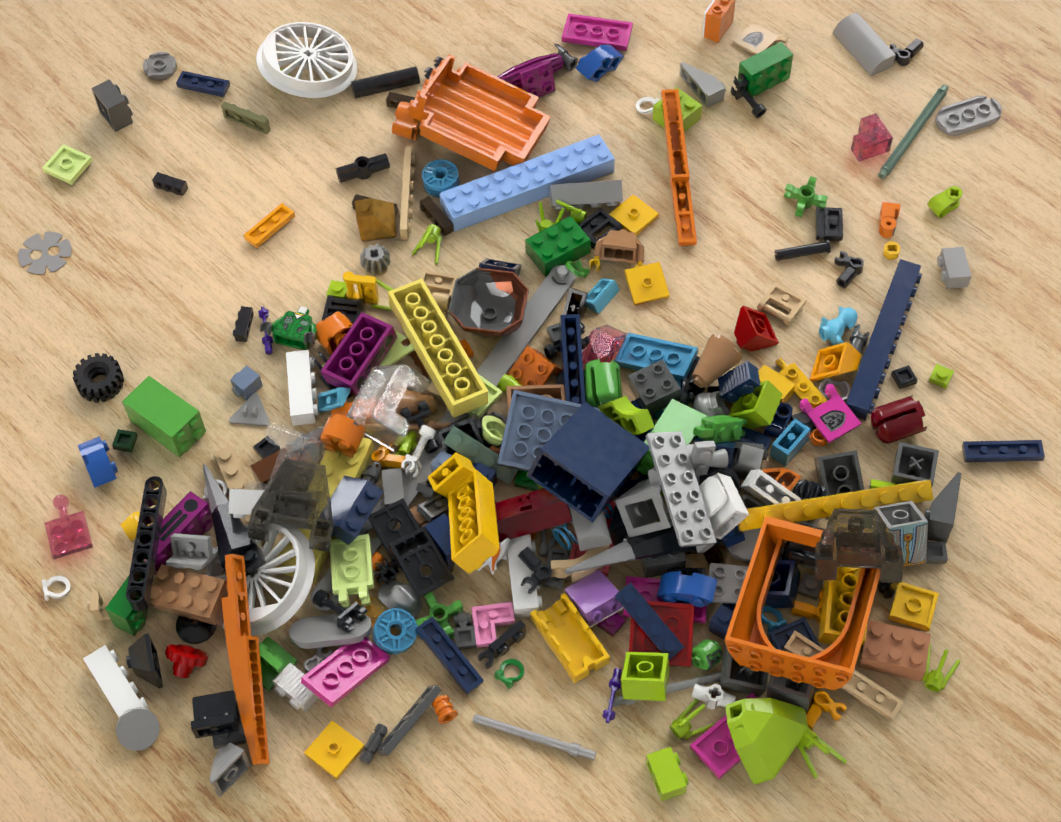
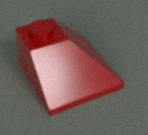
M744 305L740 308L734 335L737 339L736 343L741 349L753 352L775 346L779 343L765 313Z

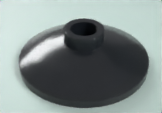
M684 378L680 403L688 406L689 403L693 404L695 392H691L689 381L687 378Z
M179 616L176 621L178 636L184 642L190 644H199L207 641L214 634L217 625L201 621L192 624L193 619Z

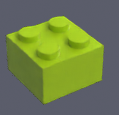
M679 89L685 132L701 119L702 105ZM661 99L653 105V120L664 127Z
M769 380L760 382L761 385L755 388L752 393L745 394L738 401L734 402L729 416L747 419V424L742 425V427L754 429L770 425L773 421L783 394Z
M626 652L621 679L623 699L666 701L670 674L668 653Z

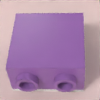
M599 569L565 588V593L590 628L623 609V606L614 597L619 591Z

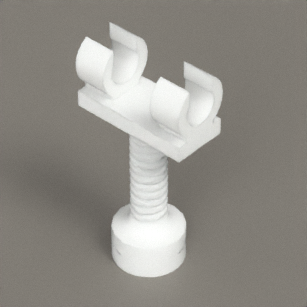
M422 425L419 431L421 438L413 455L406 454V459L402 462V468L405 470L407 477L409 472L412 473L415 470L412 476L413 479L419 476V469L421 470L422 468L419 459L425 445L436 434L433 428Z

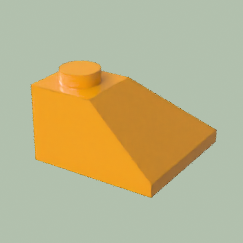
M849 342L819 349L810 381L813 382L857 370L861 354Z

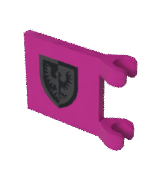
M828 384L825 387V394L830 400L813 409L808 399L804 398L800 401L799 408L809 417L826 441L831 443L860 426L861 422L839 396L834 385Z

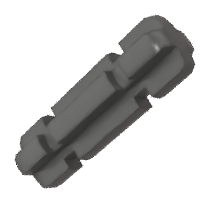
M380 723L376 725L375 732L371 734L364 747L365 751H362L359 756L361 762L370 764L372 761V756L375 755L377 748L383 740L382 737H385L388 731L385 725Z

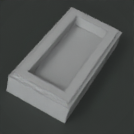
M401 468L382 470L386 507L402 498L404 499Z

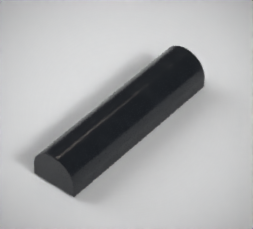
M414 66L351 81V87L356 99L419 84L420 77L417 67Z

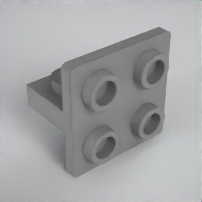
M174 533L170 537L173 556L166 561V566H172L176 569L192 568L193 570H202L219 554L218 548L212 547L211 536Z
M711 563L709 577L717 580L713 602L736 605L748 567Z

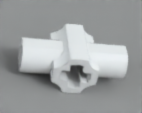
M695 684L692 698L702 700L706 703L707 708L713 710L716 707H725V705L735 702L736 696L724 693L718 684H713L710 687Z

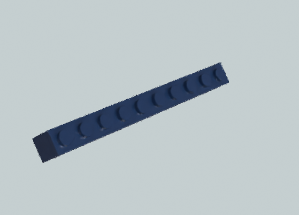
M902 259L899 260L846 402L847 406L859 419L866 421L867 415L871 414L874 410L875 403H872L873 399H878L881 390L878 388V385H883L886 373H883L884 369L888 370L891 359L889 355H894L897 344H894V341H899L902 332L899 329L900 325L904 326L907 315H904L905 311H910L913 302L909 301L910 297H915L918 287L914 286L916 283H920L922 273H919L921 265Z

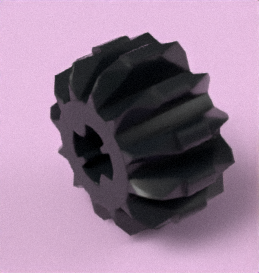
M808 480L798 481L792 492L802 500L827 495L824 486Z

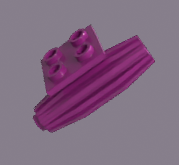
M557 53L535 57L509 68L498 75L497 78L537 97H542L556 91L553 74L562 69L564 61L562 56Z

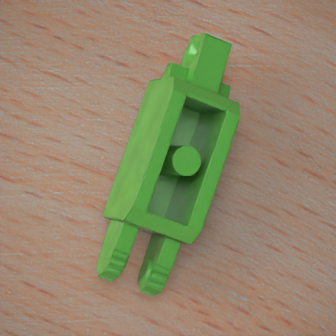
M728 415L702 417L701 426L694 427L693 435L698 436L704 441H714V443L740 440V437L745 436L742 425L747 424V419L742 417L733 418Z

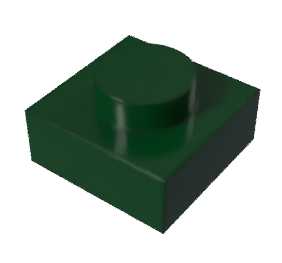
M118 429L112 444L113 449L132 452L138 437L137 433Z

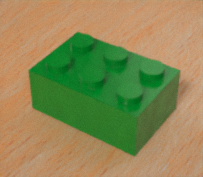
M779 42L740 62L738 80L742 81L739 78L740 73L745 75L746 80L749 81L747 91L752 97L757 96L761 92L771 89L790 78L793 53L782 42Z
M571 216L525 239L526 254L545 277L548 276L554 267L565 265L567 261L574 262L590 253V238Z

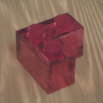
M877 113L861 118L859 134L853 136L851 151L859 162L889 152L893 140L892 135Z
M610 325L593 329L589 335V345L585 347L582 353L583 363L587 364L597 359H600V362L610 363L614 353L620 350L627 333Z

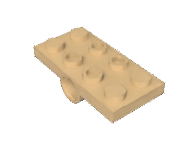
M423 270L420 279H423L447 320L455 280L459 276Z

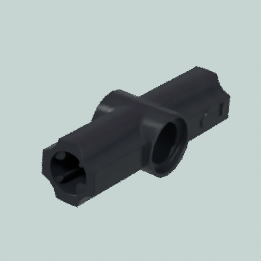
M384 153L371 158L360 156L355 159L354 163L335 169L338 180L342 183L355 178L368 179L372 173L390 168L387 154Z

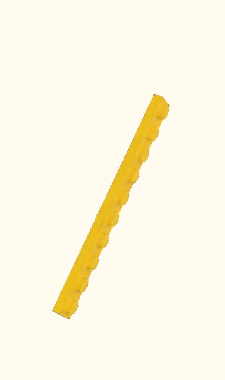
M931 480L748 508L749 515L738 524L739 531L761 528L765 516L794 523V521L801 522L873 510L874 507L906 501H913V503L933 500Z

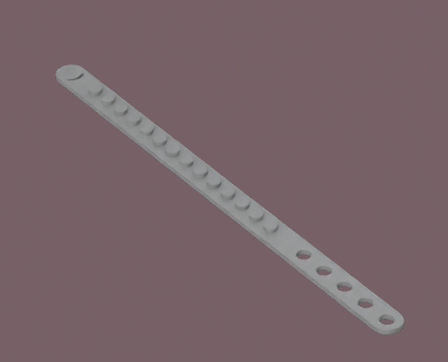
M565 265L556 266L551 270L526 304L520 328L510 335H503L478 368L477 373L494 386L498 387L497 385L502 376L509 372L526 346L529 345L575 282L576 275L568 270ZM448 409L438 423L451 424L469 416V414L464 413L453 418ZM435 430L436 434L433 440L437 439L441 447L429 454L426 453L425 449L423 450L419 459L422 465L421 470L419 469V476L416 479L412 478L415 473L414 470L412 473L409 472L407 477L405 470H402L404 499L408 507L411 506L420 493L416 490L417 484L429 481L428 476L432 473L431 463L441 450L446 452L438 436V430ZM384 496L371 514L385 507ZM368 519L358 535H364L368 531L374 530ZM391 521L389 523L390 527L394 529L398 521ZM378 536L371 539L372 556L382 545ZM331 567L313 590L311 600H313L315 593L322 589L332 595V601L339 604V595H334L332 591ZM313 604L317 609L321 611L331 610L325 605L320 608L317 605Z

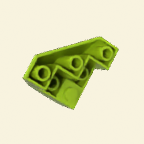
M746 698L725 705L727 724L735 749L753 784L756 785L775 779L808 730L805 709L773 698Z

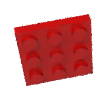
M647 601L684 646L680 652L669 660V666L691 668L694 606L684 603ZM631 617L629 652L661 653Z

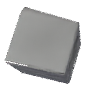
M743 444L733 454L731 469L737 473L740 479L745 480L751 470L760 468L764 450Z

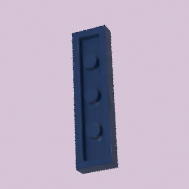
M1042 440L965 441L962 444L965 462L1043 461L1045 458Z
M631 582L614 596L661 653H668L669 660L684 648L683 644Z
M433 616L416 627L415 631L466 695L484 682L483 678Z

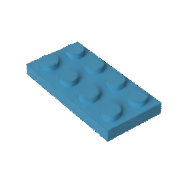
M628 333L614 362L618 363L620 367L641 370L663 359L674 379L683 381L684 378H687L699 351L698 347Z

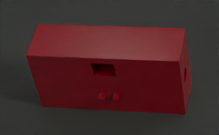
M544 488L495 503L499 542H503L507 537L514 539L572 521L569 506Z

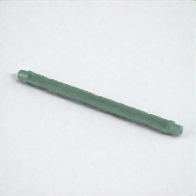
M943 84L941 88H938L878 173L879 178L885 179L890 174L946 96L949 89L947 85Z

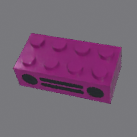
M362 312L322 368L321 373L326 382L337 388H350V394L358 396L398 338L393 326Z
M191 491L163 518L154 571L155 576L161 564L166 565V561L173 556L170 537L174 533L202 536L213 527L212 514L208 503Z

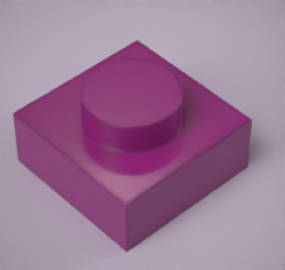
M615 613L599 622L597 626L614 637L626 623V619Z

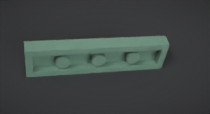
M455 426L452 427L443 441L444 444L472 462L481 463L495 470L497 478L508 485L518 471L517 469L498 466L499 454Z

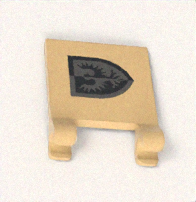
M752 23L733 40V44L756 55L770 48L775 42L776 44L782 42L787 47L788 44L786 42L788 38L786 36H778Z

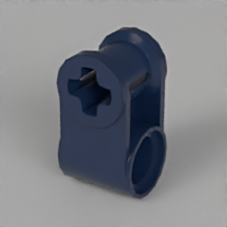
M788 403L779 404L773 421L765 427L763 434L778 438L788 427L793 411Z

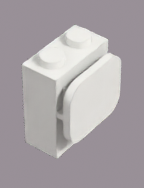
M717 473L714 476L708 477L699 485L715 538L722 539L743 521L749 513L731 477Z

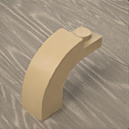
M610 544L588 549L583 556L577 559L550 560L551 577L565 578L571 576L572 583H576L598 569L601 571L604 566L565 574L566 569L610 549Z

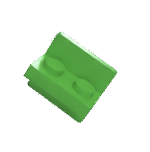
M266 637L259 643L262 685L266 690L271 691L275 687L273 680L289 663L295 666L297 659L270 637Z

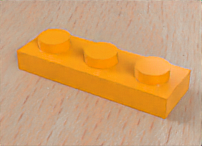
M281 203L244 234V239L255 248H258L295 217L294 211Z

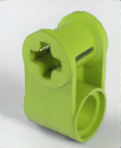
M951 186L933 196L928 201L927 206L939 218H942L959 207V199L962 197L963 192L961 188Z

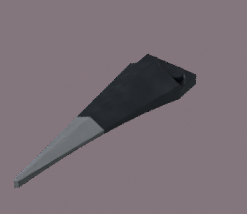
M203 464L221 567L226 574L225 555L244 556L247 577L266 563L263 552L241 519L233 518V514H228L229 501L209 468Z
M674 526L635 536L566 569L565 574L647 557L697 551L696 546L680 547ZM716 538L717 543L712 547L722 544V539Z

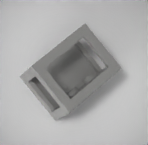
M655 466L648 471L649 479L640 481L615 500L629 538L673 526L672 520L669 518L668 507H665L659 492L662 490Z

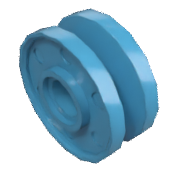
M445 159L429 162L422 171L423 187L426 193L440 198L439 193L459 186V172L456 165Z
M392 608L384 611L378 617L373 627L375 644L387 654L398 655L406 652L417 637L415 629L418 626L415 618L403 609ZM390 628H398L400 635H392Z

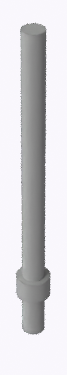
M721 672L668 684L667 693L692 688L695 684L704 685L720 681ZM623 696L615 697L613 707L623 704L626 706L635 704V701L639 700L623 699Z
M475 714L473 717V722L569 752V755L575 757L579 755L594 760L596 756L595 751L582 748L580 744L574 742L571 744L478 714Z

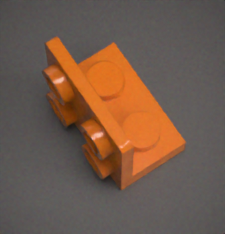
M526 346L507 375H511L521 386L544 385L552 374L558 375L562 368L535 348Z

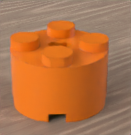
M402 101L395 112L396 120L392 124V134L417 141L421 121L409 116V103Z
M335 312L316 324V338L324 349L332 355L353 324L341 312Z
M334 414L333 418L331 415L329 416L321 433L320 440L325 444L324 448L330 452L338 450L345 456L352 458L357 453L366 430L361 424L359 426L353 424V419Z

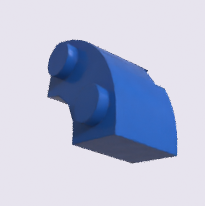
M600 45L586 56L580 58L575 69L588 80L598 82L604 74L616 70L624 56L611 45Z
M99 436L78 445L94 488L117 479L115 473L118 472L115 462H110L107 452L110 449L106 440L102 441Z
M681 571L668 572L661 576L656 597L664 602L687 603L702 608L713 602L717 580L694 572L692 576L682 575Z

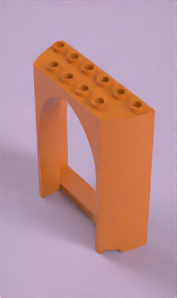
M765 516L725 637L728 652L739 665L748 667L753 671H763L775 677L781 676L789 678L794 682L812 684L816 688H826L834 691L843 687L850 681L855 669L888 546ZM784 540L864 559L848 617L841 634L827 649L811 657L775 649L769 642L762 627V610Z

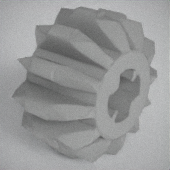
M369 244V248H363V252L360 253L362 268H365L366 272L371 271L373 275L376 271L381 274L382 269L387 270L388 265H390V252L386 250L384 245L379 247L378 244L375 246Z

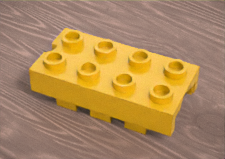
M566 593L561 594L560 599L548 609L530 612V619L574 684L589 676V670L594 668L597 671L610 663L609 654Z

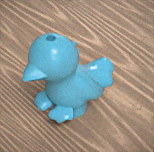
M838 307V317L829 321L827 318L822 317L819 334L823 341L830 340L833 346L844 343L841 337L844 334L845 328L851 329L855 327L858 319V314L853 308Z

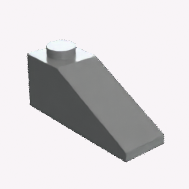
M684 62L680 63L679 75L706 107L724 100L726 89L722 82L720 83L716 77Z

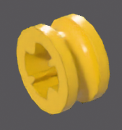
M892 241L886 243L883 250L884 257L889 260L898 258L901 249L900 245Z

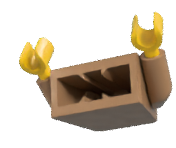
M625 229L619 231L611 230L607 236L602 237L596 242L593 253L594 258L589 262L590 270H592L593 265H597V272L600 271V258L601 260L633 264L637 262L635 267L643 266L644 245L636 239L635 233L627 232Z

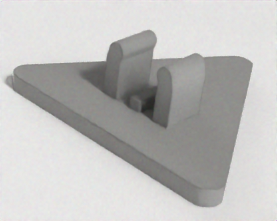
M256 392L229 419L231 424L271 425L260 397Z

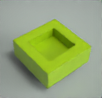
M331 280L326 294L327 297L332 295L334 298L346 299V283Z
M936 364L928 382L946 389L954 374V370Z

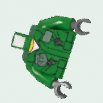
M303 306L299 307L297 313L287 311L284 316H281L273 323L261 322L260 332L266 331L267 335H270L272 332L275 344L309 350L310 342L315 344L317 340L316 324L313 323L312 317L308 315L309 309Z

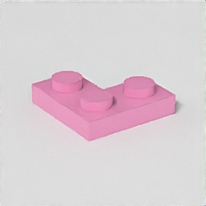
M512 602L471 607L477 648L489 647L497 639L495 626L515 624Z

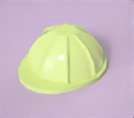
M484 416L481 421L483 439L493 446L501 445L506 424L494 416Z

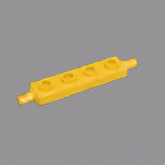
M782 358L776 360L775 363L781 369L779 374L796 384L794 394L800 401L804 398L808 399L813 409L828 401L795 363L787 365Z

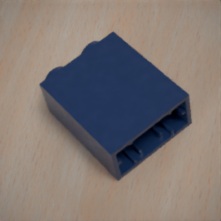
M584 402L540 449L526 476L593 523L634 475L647 454L649 446L636 435L631 434L612 421L604 413Z

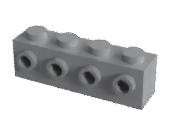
M622 180L549 185L550 207H555V210L566 209L557 204L556 200L573 205L575 208H583L585 204H590V207H601V203H608V206H618V202L623 201Z

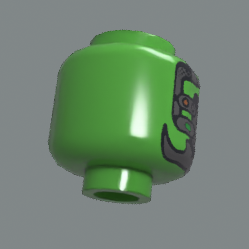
M703 640L692 649L693 664L702 670L712 669L722 660L723 651L721 646L714 640Z

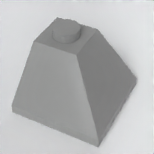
M229 743L226 747H221L213 760L209 780L219 797L251 767L245 751L232 743Z

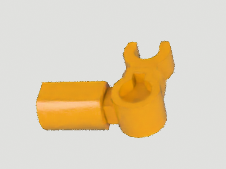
M385 438L380 441V447L371 455L372 461L379 462L381 468L386 466L395 469L401 468V470H403L402 462L406 458L405 456L390 454L395 449L396 444L394 440H391L387 445Z
M821 590L819 593L817 607L795 600L791 614L808 619L815 618L820 623L823 591Z
M824 691L816 692L808 711H806L808 727L813 730L822 711L829 712L834 720L839 721L842 716L836 710L839 709L844 712L847 707L843 703L833 702V699Z

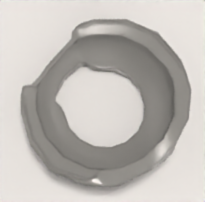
M828 377L820 383L819 391L827 400H830L825 394V387L828 384L839 387L841 391L840 397L843 401L849 397L851 388L845 380L833 381Z

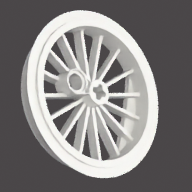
M294 22L274 29L261 44L256 56L260 73L271 85L283 92L299 97L322 98L338 94L351 85V81H354L357 74V62L346 39L331 28L316 23ZM298 37H303V38H304V45L302 44V42L299 40ZM307 38L314 39L310 48L308 47ZM317 40L323 41L315 47ZM336 60H345L346 63H342ZM291 64L284 70L280 71L279 67ZM298 66H301L295 78L287 75ZM332 67L342 69L343 71L340 73ZM312 68L318 73L322 79L321 81L313 80ZM304 69H308L310 81L299 79ZM322 70H325L334 77L329 79Z
M262 521L245 525L252 537H255V541L261 548L266 561L265 564L246 577L251 636L266 634L286 623L302 606L313 583L315 559L311 544L299 529L284 522ZM263 534H269L268 539L264 547L262 548V536ZM277 535H284L285 537L271 550ZM291 541L293 549L274 559ZM218 554L208 564L205 575L227 581L226 575H222L223 568L221 567ZM296 556L295 566L274 568ZM295 572L292 583L270 577V575ZM268 581L289 587L282 599L267 585ZM262 587H265L278 603L267 605ZM257 591L261 607L254 608Z

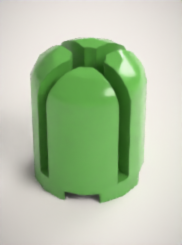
M600 359L585 364L583 373L586 403L598 408L605 403L622 397L620 366L613 360H611V363L600 362Z

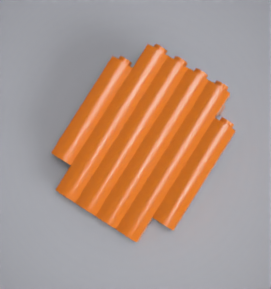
M449 54L445 60L441 61L437 69L432 70L429 80H425L422 90L419 89L417 91L415 100H411L408 105L409 116L421 121L419 126L421 130L420 136L493 171L497 170L501 161L513 166L527 161L548 127L551 117L535 109L539 97L466 62L457 71L452 70L455 57Z

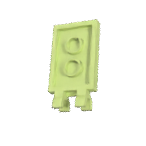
M358 535L349 545L339 539L330 540L333 594L339 595V603L345 609L350 607L349 595L359 594L362 606L370 605L368 589H374L370 535Z

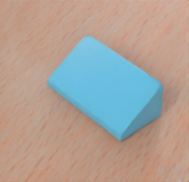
M601 278L588 293V308L596 313H600L619 292L620 289L616 281Z
M339 387L319 393L318 412L322 413L343 407L351 389Z

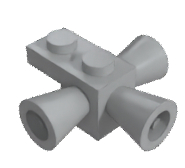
M701 441L686 445L698 485L700 475H707L709 467L727 468L728 454L725 449L715 451L716 445L714 441Z

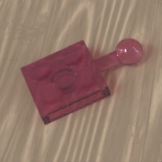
M63 494L55 496L53 505L59 510L60 518L44 522L53 559L93 548L84 511L68 515V497Z

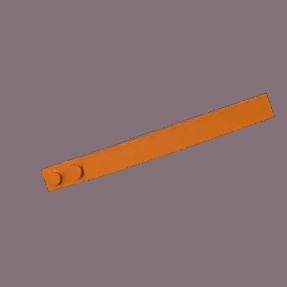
M679 89L661 90L668 169L678 246L696 245L697 238Z
M229 554L225 555L228 597L221 599L232 680L253 765H267L270 763L258 636H251L245 561L242 555Z

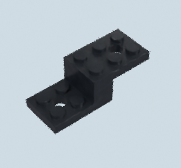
M403 498L368 517L388 556L396 563L395 568H401L418 599L454 580V576L425 526L419 527ZM396 520L400 523L401 527L393 530L389 523ZM423 566L430 567L432 574L424 576L421 573V568Z

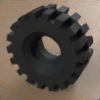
M95 353V357H92L90 354L87 356V360L81 359V365L77 364L75 366L76 370H73V381L83 398L86 397L87 401L90 402L93 399L94 403H98L99 399L105 402L107 397L111 400L114 398V393L117 395L120 393L118 388H123L122 382H124V377L118 361L114 360L113 356L110 355L108 357L105 353L100 356L99 353ZM96 376H106V378L101 382H92V380Z

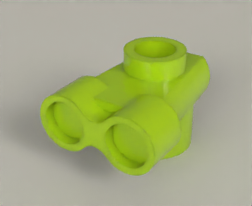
M404 430L400 432L395 440V444L400 446L395 455L406 456V454L415 449L418 444L415 440L417 437L415 432L409 431L407 433Z

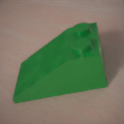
M128 576L105 610L115 627L135 636L145 625L148 607L140 612L134 611L126 598Z

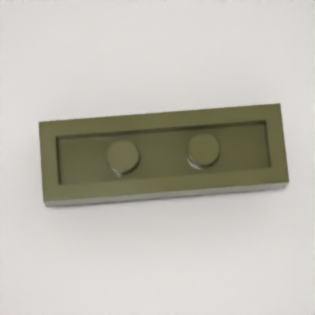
M224 102L221 105L224 118L264 134L270 132L269 120L265 116L255 114L250 110H245L228 102Z

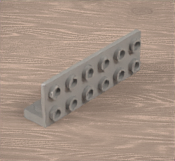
M682 431L648 433L646 439L679 546H696L698 553L706 552L717 542Z

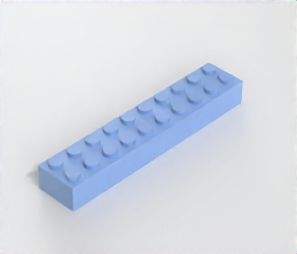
M600 134L441 192L439 193L440 207L453 223L455 232L549 197V185L589 182L613 173L615 158Z

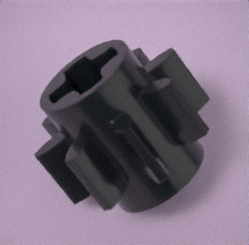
M383 558L381 562L375 563L376 567L373 570V574L377 576L376 580L379 583L383 580L388 585L389 582L396 581V573L399 570L395 568V562L391 560L388 563Z

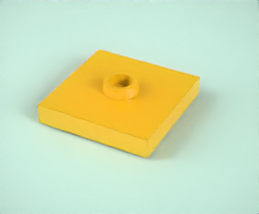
M634 194L609 213L611 217L621 224L623 229L627 232L635 233V236L659 218L658 212Z
M660 262L624 271L634 306L670 296Z
M900 581L896 588L888 619L929 632L939 593Z
M331 721L304 754L338 780L361 753L365 745L334 721Z

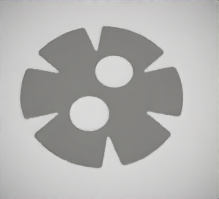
M45 232L43 240L39 234H35L23 243L30 249H19L18 261L22 267L32 263L27 269L30 273L44 274L46 265L50 272H54L66 263L60 257H70L71 244L68 239L57 243L63 236L60 233ZM51 246H58L60 248V252L55 256H50L47 250ZM33 250H40L42 252V256L36 260L31 259L29 255Z

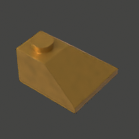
M373 198L355 201L356 219L362 242L397 237L393 202Z

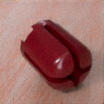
M913 395L881 405L872 411L871 426L874 430L878 429L874 434L882 443L889 444L926 431L927 426L923 427L922 420L925 412L920 401H914Z

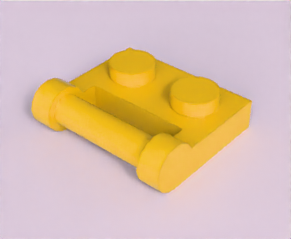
M351 271L343 274V280L347 286V299L358 300L360 298L365 299V303L368 304L379 303L376 277L354 275ZM354 284H357L358 293L354 289Z

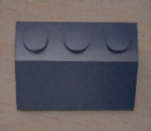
M344 476L315 524L349 545L357 538L384 491L368 480Z

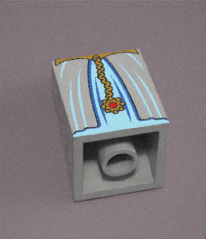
M913 501L874 507L878 544L886 543L896 569L903 566L925 563L928 521Z

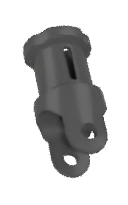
M554 44L558 48L557 54L563 58V65L566 66L568 71H572L578 64V58L572 57L559 44Z
M858 324L850 336V344L862 355V347L866 345L870 333L861 334L859 331L860 325Z
M375 461L372 465L367 466L366 470L362 472V479L368 480L373 484L377 483L381 464Z

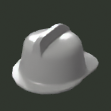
M392 581L388 585L383 584L378 592L379 599L388 609H403L413 617L420 613L422 607L421 600L417 598L410 585Z

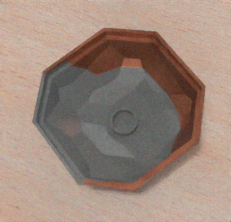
M476 268L455 280L448 311L458 325L466 332L485 338L510 335L518 330L523 322L529 289L514 272Z

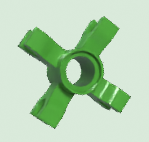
M810 176L807 185H803L799 189L791 184H787L784 197L797 199L795 216L802 217L804 210L812 205L819 207V209L826 207L828 196L815 194L817 178Z
M432 592L426 594L425 601L430 609V615L415 620L417 626L433 616L450 639H454V631L449 625V618L458 614L457 612L463 611L461 601L457 600L446 607L443 604L437 603ZM437 615H444L441 619L435 618Z

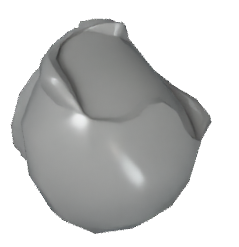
M719 391L700 393L693 401V409L707 415V417L717 415L729 416L731 411L726 406L724 399L720 397Z

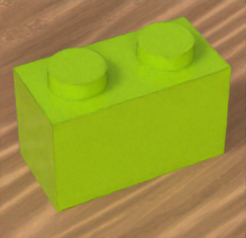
M671 746L646 755V764L661 802L686 793V788L689 784L685 772H681L679 756L677 752L673 753Z

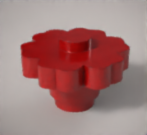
M170 644L166 647V658L174 662L172 669L174 670L173 674L177 677L189 678L195 666L203 667L207 663V653L201 649L182 644Z

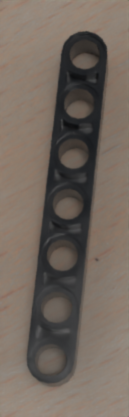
M152 476L145 482L126 591V598L131 608L138 612L145 610L149 605L167 497L165 485L158 476Z

